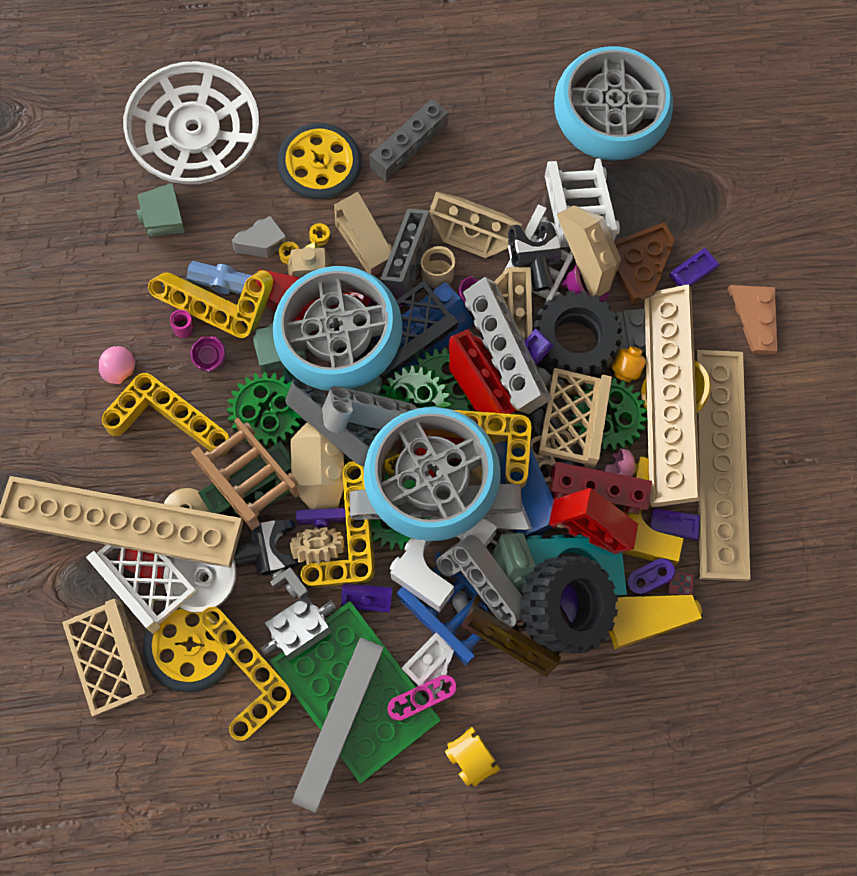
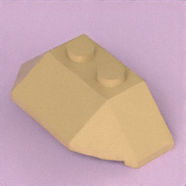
M440 192L435 193L429 211L443 242L484 258L509 248L508 231L510 226L522 225V223L503 213L469 200Z
M571 206L557 213V218L590 297H593L594 294L601 296L608 292L621 258L604 217L577 206Z
M507 267L494 282L497 283L525 341L532 333L531 267Z
M306 422L291 438V474L299 484L296 486L299 497L308 506L309 510L338 508L344 488V453Z

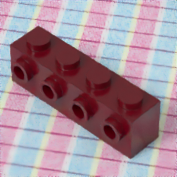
M559 462L552 465L549 491L551 494H554L555 499L592 488L606 500L613 503L614 506L625 508L626 513L639 515L640 511L648 510L652 481Z

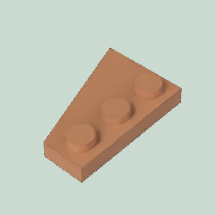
M730 285L728 291L734 299L737 315L739 314L742 320L743 331L751 352L775 354L777 352L775 287Z

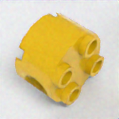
M471 727L461 737L447 743L449 749L445 753L452 764L458 763L463 770L459 774L467 786L473 784L474 787H477L482 780L496 774L501 769L498 764L493 767L494 757L480 736H473L476 730Z

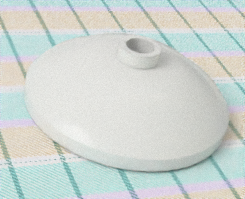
M169 557L171 563L197 591L180 608L200 613L207 607L220 606L231 594L236 581L234 559L231 568ZM165 567L164 579H169L170 568ZM208 574V580L203 582V576ZM164 584L165 590L168 592V584ZM173 584L172 596L180 597L188 590L184 584Z

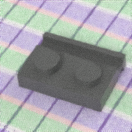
M645 309L616 311L619 317L617 322H620L622 325L621 335L623 336L619 348L628 349L629 346H633L642 351L641 355H646Z

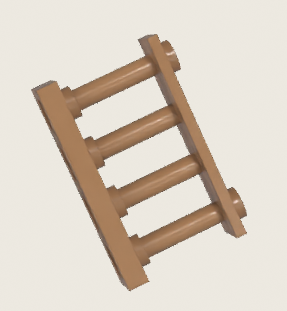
M236 418L234 422L238 429L237 433L211 452L207 451L204 453L198 446L191 451V454L197 465L251 530H254L260 525L256 517L259 515L258 512L287 490L295 498L298 497L299 493L296 486L299 484L291 473L287 475L253 436L255 432L247 422L243 424L239 418ZM246 439L252 446L251 450L225 469L221 468L218 470L214 466L216 459ZM258 456L267 464L239 486L235 485L232 487L228 482L230 476ZM274 472L281 483L253 504L251 502L246 504L242 499L245 497L244 494Z

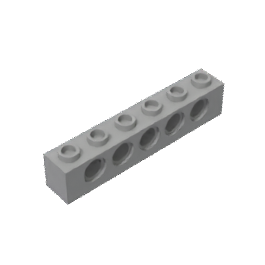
M486 277L482 278L463 292L467 300L465 305L473 313L475 318L474 324L484 337L483 344L493 356L492 363L501 373V382L512 397L510 399L512 406L517 411L530 414L552 400L497 283ZM525 382V387L521 390L522 384Z

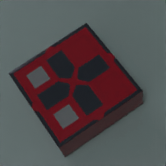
M675 571L674 579L668 583L667 596L693 595L695 574Z

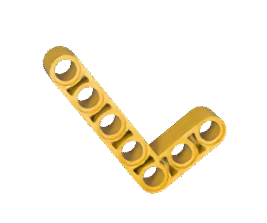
M263 270L249 277L244 284L238 305L168 272L162 273L150 280L148 289L155 298L180 310H185L190 315L236 337L245 338L259 326L273 286V278L270 273ZM256 280L261 282L262 288L257 285ZM160 281L164 284L165 289L161 286ZM181 292L184 293L186 299L182 297ZM249 300L254 303L255 308L251 307ZM201 301L205 303L206 309L202 306ZM221 311L226 314L227 318L223 317ZM242 321L247 324L248 328L243 326Z
M141 373L136 376L102 416V423L107 432L112 436H120L126 432L147 406L150 405L210 452L217 447L213 445L217 439H224L225 441L229 439L225 430L148 373ZM146 383L152 384L148 390H141L142 385ZM161 398H170L168 403L159 404ZM129 401L136 402L132 408H125L126 403ZM181 411L188 412V415L185 418L177 417L178 413ZM113 419H120L118 425L109 426ZM199 425L207 426L203 432L195 431Z
M454 410L475 421L486 432L491 441L508 442L505 481L506 484L520 485L522 489L526 485L528 478L531 439L530 420L523 415ZM492 423H498L502 426V429L495 432L490 430L489 426ZM516 425H523L526 431L524 433H517L513 428ZM423 430L426 436L461 438L456 434L443 430ZM520 448L525 454L522 457H515L512 454V450ZM520 472L523 475V479L513 481L510 478V474Z
M354 461L349 462L343 468L349 560L321 562L320 564L310 563L304 566L301 571V578L305 584L311 587L362 584L370 582L375 576L371 519L365 520L362 527L354 528V519L350 518V492L366 490L364 467ZM354 469H360V477L358 479L351 480V471ZM361 540L365 541L367 544L366 549L361 553L356 552V543ZM361 565L368 566V573L364 577L357 576V569ZM342 567L344 575L342 578L335 580L332 575L334 569ZM317 569L319 571V578L314 582H310L308 578L309 573Z
M207 607L203 610L200 617L203 627L263 693L230 724V735L235 740L242 741L249 738L290 699L291 692L288 685L224 613L217 607ZM215 612L219 615L220 619L216 625L211 626L205 622V616L208 613ZM225 631H233L236 635L235 642L229 645L225 644L221 640L222 634ZM243 649L250 650L253 654L251 662H240L238 659L239 652ZM265 668L268 670L269 679L266 682L256 680L255 672L257 669ZM275 687L285 689L286 697L284 700L275 701L273 699L272 690ZM257 704H263L267 708V715L262 719H257L253 715L252 710ZM243 721L247 724L248 732L246 735L237 736L234 734L233 727L235 723Z

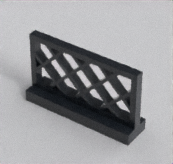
M425 281L396 300L398 306L401 304L410 306L409 317L401 316L402 321L408 322L407 332L402 333L401 336L405 337V345L398 349L390 365L379 375L382 382L458 328L457 319L448 312ZM424 289L429 296L428 304L414 302L415 294ZM413 306L427 308L425 320L412 318ZM430 309L440 310L445 316L438 322L428 320ZM411 322L425 324L424 332L420 335L409 334ZM375 336L371 338V344L367 347L370 349L369 353L376 346L374 345ZM365 350L362 355L365 357L369 353Z

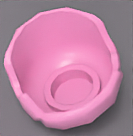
M113 346L105 350L99 359V373L101 377L108 383L121 384L127 377L132 376L136 363L132 352L121 346Z
M619 449L618 453L613 454L616 462L606 465L605 472L632 477L635 472V458L629 450Z

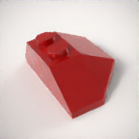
M468 329L450 337L449 370L474 409L487 413L512 414L517 410L510 401L512 397L501 382V373L493 365V356L485 347L483 341L474 336Z

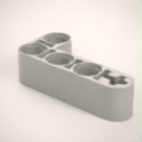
M332 386L324 402L322 413L324 426L329 431L343 433L348 422L382 429L397 416L418 408L408 402L349 388Z
M474 535L465 537L437 559V568L445 576H452L461 570L497 619L513 627L522 618L523 607H520V599H523V596L478 537Z

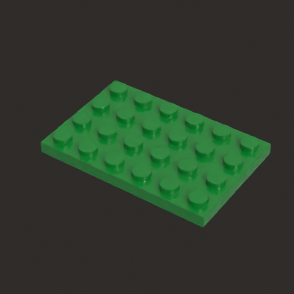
M349 601L326 619V624L332 633L292 660H289L286 654L281 652L270 663L321 731L360 637L384 647L340 754V758L361 784L441 720L431 707L403 721H395L389 716V702L393 698L416 687ZM417 692L414 697L415 702L419 705H426L427 701L420 692ZM410 696L405 698L408 703L400 706L398 702L395 703V708L392 712L402 716L404 715L403 710L409 706L411 711L416 710L411 704Z

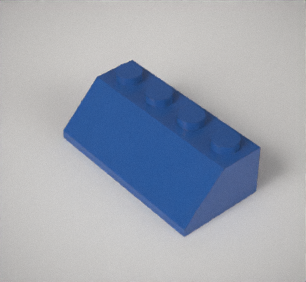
M446 282L433 292L448 312L457 319L458 328L429 348L427 352L430 356L434 355L435 348L440 353L450 345V337L470 329L474 325L463 301ZM427 295L419 303L428 304L429 296ZM414 306L412 318L425 320L427 308ZM430 309L428 320L438 322L445 316L440 310ZM408 310L402 316L409 317L410 310ZM402 321V333L407 332V321ZM411 322L409 334L420 335L424 332L425 324ZM382 335L375 336L374 345H377ZM401 337L398 349L405 345V337ZM425 352L418 357L425 360ZM417 358L404 367H409L411 370L412 364L419 366Z
M502 441L495 444L494 448L500 464V484H506L505 473L508 442ZM531 446L528 478L526 485L521 489V500L532 529H511L513 534L523 533L525 539L529 536L543 535L552 527L549 525L554 501ZM520 448L512 450V454L515 457H522L525 454ZM513 472L510 474V478L513 481H520L523 479V475L520 472Z

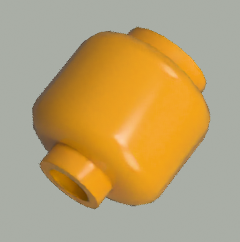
M629 346L628 349H620L612 363V369L615 372L614 376L625 382L637 380L646 365V359L641 355L642 351L633 346Z

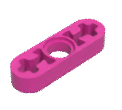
M441 675L393 698L388 704V714L395 721H403L451 698L456 691V682L448 675ZM441 681H444L445 684L450 683L449 693L446 694L444 691L436 693L439 699L434 700L433 693L428 687L433 685V690L440 687ZM425 691L429 695V702L426 705H419L415 702L414 697L417 692ZM410 696L411 704L416 710L411 711L409 706L403 710L404 715L402 716L392 712L395 708V703L398 702L400 706L408 703L405 698Z

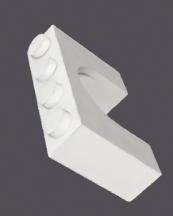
M441 516L430 518V520L442 519ZM483 518L473 528L456 537L464 539L469 535H474L487 548L496 535L497 527ZM411 538L404 548L406 550L401 558L397 557L390 566V570H392L390 572L391 579L440 612L453 595L454 586L431 571L425 563L424 553L432 541Z

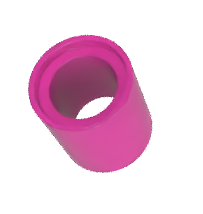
M176 310L171 314L170 323L174 334L180 338L190 336L194 330L190 314L185 310ZM180 321L187 322L183 327L176 326Z

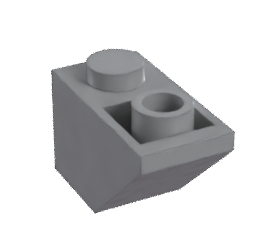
M271 216L259 219L254 223L253 227L246 231H240L232 239L233 248L236 253L269 258L278 252L280 246L286 242V236Z

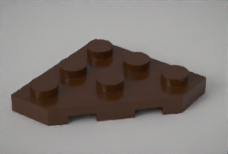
M665 222L614 241L621 258L616 274L633 303L653 296L675 242Z

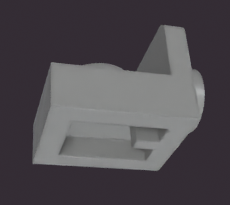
M291 568L287 570L281 569L272 576L273 580L270 583L274 590L287 582L288 584L285 587L293 598L298 596L299 599H302L306 595L309 596L307 589Z

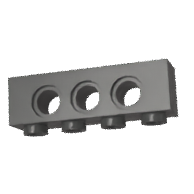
M431 99L370 154V169L385 182L389 180L447 126L448 112Z
M407 209L380 279L390 290L394 298H400L413 288L421 266V258L427 250L434 231L429 210Z

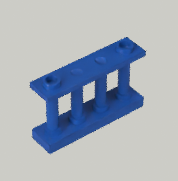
M440 552L435 554V562L442 555ZM437 566L432 570L438 576L442 575ZM459 571L451 576L455 580L452 584L454 586V593L448 602L462 588L473 599L449 623L445 622L444 624L436 618L438 616L436 609L429 605L425 607L419 601L420 598L402 587L397 592L396 597L433 634L437 633L454 650L453 654L467 666L474 658L472 654L474 651L473 647L482 638L473 633L466 641L460 642L454 634L456 633L455 630L468 615L477 591ZM481 605V607H482L487 613H489L488 610H487V608H486V606H485V605Z

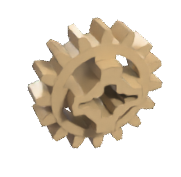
M315 527L314 530L305 529L303 533L298 532L297 537H292V542L290 543L291 554H293L294 559L298 558L299 562L306 560L307 564L315 561L317 564H320L322 560L329 562L332 557L337 558L338 553H343V536L341 532H336L335 528L328 530L327 527L320 529Z

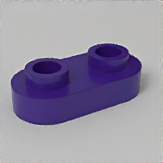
M657 559L630 574L628 578L629 588L636 595H646L674 579V566L667 559ZM661 569L667 570V574L665 576H660L658 574ZM644 580L646 584L644 587H638L637 582Z

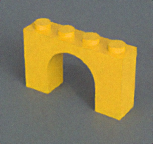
M639 458L635 464V472L632 477L649 480L648 458ZM623 508L622 512L638 523L635 548L622 552V554L650 561L667 559L675 566L679 562L683 538L654 531L644 522L641 512L639 515L626 513L625 508Z

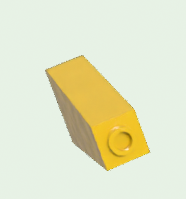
M693 595L618 597V602H616L618 613L617 617H614L613 620L615 625L613 630L608 632L616 650L696 623L702 618V608L700 603L694 600Z

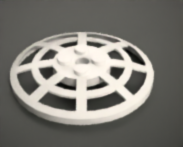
M181 62L158 69L147 76L136 87L126 104L123 129L132 155L148 172L173 183L202 184L228 175L246 160L253 150L258 137L259 113L251 91L241 79L230 71L210 63ZM182 73H204L201 86L190 85L174 89L168 77ZM213 76L229 82L242 95L230 102L222 93L210 88ZM160 82L166 94L162 95L154 103L149 112L137 108V104L143 95L152 86ZM188 93H199L197 102L182 103L178 96ZM208 96L217 99L225 107L215 112L206 105ZM168 101H171L174 108L167 118L157 115L161 107ZM246 102L252 114V134L239 133L240 122L236 110ZM230 114L233 122V132L220 131L219 121ZM133 116L146 121L148 145L136 148L132 136ZM153 123L165 127L166 138L155 142ZM190 124H197L199 126L195 131L187 129ZM217 139L229 141L226 148L217 156L210 148ZM236 142L249 143L242 156L227 168L222 165L220 161L232 151ZM173 145L181 153L176 161L164 154L161 149ZM154 152L161 160L174 166L171 176L151 167L142 156ZM203 152L207 158V161L187 163L190 153ZM212 166L217 172L200 178H181L184 169H202Z

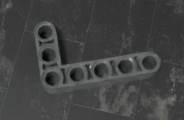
M297 378L293 379L285 399L286 404L355 463L364 467L371 443L381 429L368 431L360 424L348 422L343 433L329 431L324 426L322 413L327 396L319 389L309 386ZM401 441L390 450L385 460L401 454L404 449Z

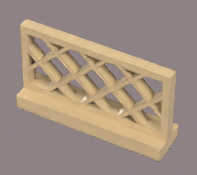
M554 368L549 391L552 400L547 402L539 454L585 464V468H595L600 456L611 376L602 375L600 379ZM557 378H566L571 385L562 389L557 382ZM583 383L594 385L593 391L585 394L579 385ZM575 389L581 397L574 402L566 394V392ZM559 396L568 404L561 409H558L553 402ZM584 401L590 408V411L582 415L576 405ZM569 409L578 417L571 422H568L562 414ZM556 416L564 424V426L557 430L550 423V420ZM581 421L587 430L579 436L572 426ZM566 429L574 437L573 440L567 443L559 435V433ZM554 437L560 444V447L557 449L545 447L546 441ZM578 443L583 449V454H574L569 447Z
M117 599L109 600L103 606L62 622L93 717L139 698L153 695L122 601ZM106 612L108 621L104 629L93 625L97 615ZM79 622L87 625L81 638L74 636L71 625ZM91 628L102 632L96 645L85 641ZM107 634L114 637L115 640L112 652L101 648ZM84 644L94 648L89 661L81 659L80 651ZM99 651L110 655L104 669L93 664ZM114 658L121 660L123 664L119 676L108 671ZM91 667L102 672L96 685L90 683L87 678ZM106 674L117 679L112 692L100 688ZM122 681L129 684L132 695L125 698L116 695ZM98 691L109 695L105 706L97 709L95 698Z

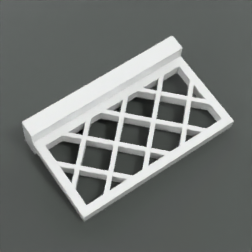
M110 545L104 546L97 553L93 551L86 558L152 634L160 628L159 624L197 592L166 556L155 554L154 562L142 561L143 552L138 551L137 561H125L126 548ZM112 549H121L120 561H110L105 555ZM124 566H136L135 578L123 577ZM141 566H153L152 579L140 578ZM158 566L170 568L169 579H157ZM139 583H151L150 596H140L138 594ZM156 583L168 584L167 596H155ZM173 584H184L188 590L180 597L172 596ZM154 600L166 601V609L157 616L153 612Z

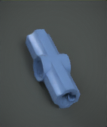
M192 261L188 267L187 281L209 286L213 291L221 294H229L230 292L241 294L246 280L252 275L237 272L234 268L224 264L212 266Z

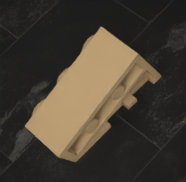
M356 192L334 204L335 225L366 272L375 276L384 271L393 247L390 243L387 244L381 229L374 221L359 192Z

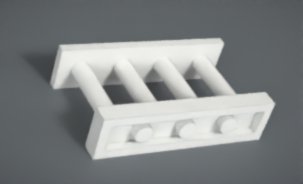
M596 159L594 169L591 171L562 172V170H558L557 161L547 163L545 179L560 247H569L556 215L570 207L569 205L566 206V199L598 197L600 206L579 208L602 215L613 241L616 234H619L620 226L618 220L615 221L606 184L607 172L606 168L602 167L601 159ZM594 179L596 188L566 190V188H562V182Z
M539 204L524 231L527 238L533 242H538V236L535 234L541 222H547V218L544 217L546 208ZM561 250V260L565 261L560 272L549 267L552 279L556 280L551 291L535 292L531 284V292L546 298V302L548 300L553 301L554 296L560 294L558 289L574 259L572 251L568 253ZM511 259L509 260L506 268L513 267Z

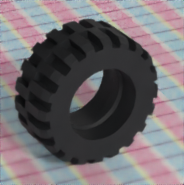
M567 291L564 297L560 293L554 296L553 301L548 300L544 304L543 309L539 310L532 332L534 329L539 330L554 346L538 363L539 367L542 369L546 367L550 375L553 374L554 368L591 377L595 376L596 378L601 377L605 370H609L620 350L619 347L623 336L621 335L622 325L620 322H617L619 317L616 311H610L611 305L608 302L602 303L599 301V296L594 294L593 297L587 296L588 292L580 291V294H575V291ZM568 322L583 324L594 333L597 346L594 350L587 353L570 352L559 344L555 336V330L558 326Z
M583 556L549 558L544 563H539L535 566V572H530L526 578L528 583L523 585L521 593L524 595L523 599H520V607H523L521 617L523 622L527 623L525 628L528 634L534 635L533 640L550 651L587 653L589 650L599 647L600 642H604L608 638V631L613 630L615 625L613 620L614 617H617L618 609H616L618 597L614 595V589L616 588L613 581H609L608 578L610 576L607 571L601 569V565L596 561H591ZM568 583L574 588L578 598L577 614L569 626L565 623L560 611L561 595Z

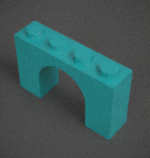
M581 534L574 536V538H565V535L551 536V539H542V536L539 535L527 537L526 542L535 566L539 563H544L546 559L557 558L558 555L564 553L587 557L591 561L599 563L601 569L607 571L610 576L608 578L609 581H613L616 588L614 589V595H617V597L627 595L622 553L613 554L589 543L590 538Z

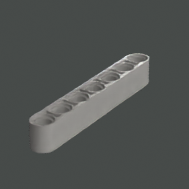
M500 484L495 501L486 515L521 512V486L517 484ZM481 485L467 486L464 494L460 497L465 508L474 500ZM366 490L350 492V518L356 520L381 519L372 507ZM440 491L437 497L441 500H446L451 494L447 491ZM409 502L397 507L405 514L415 518L440 516L437 510H423Z
M360 637L292 800L293 804L314 813L317 812L383 652V646Z

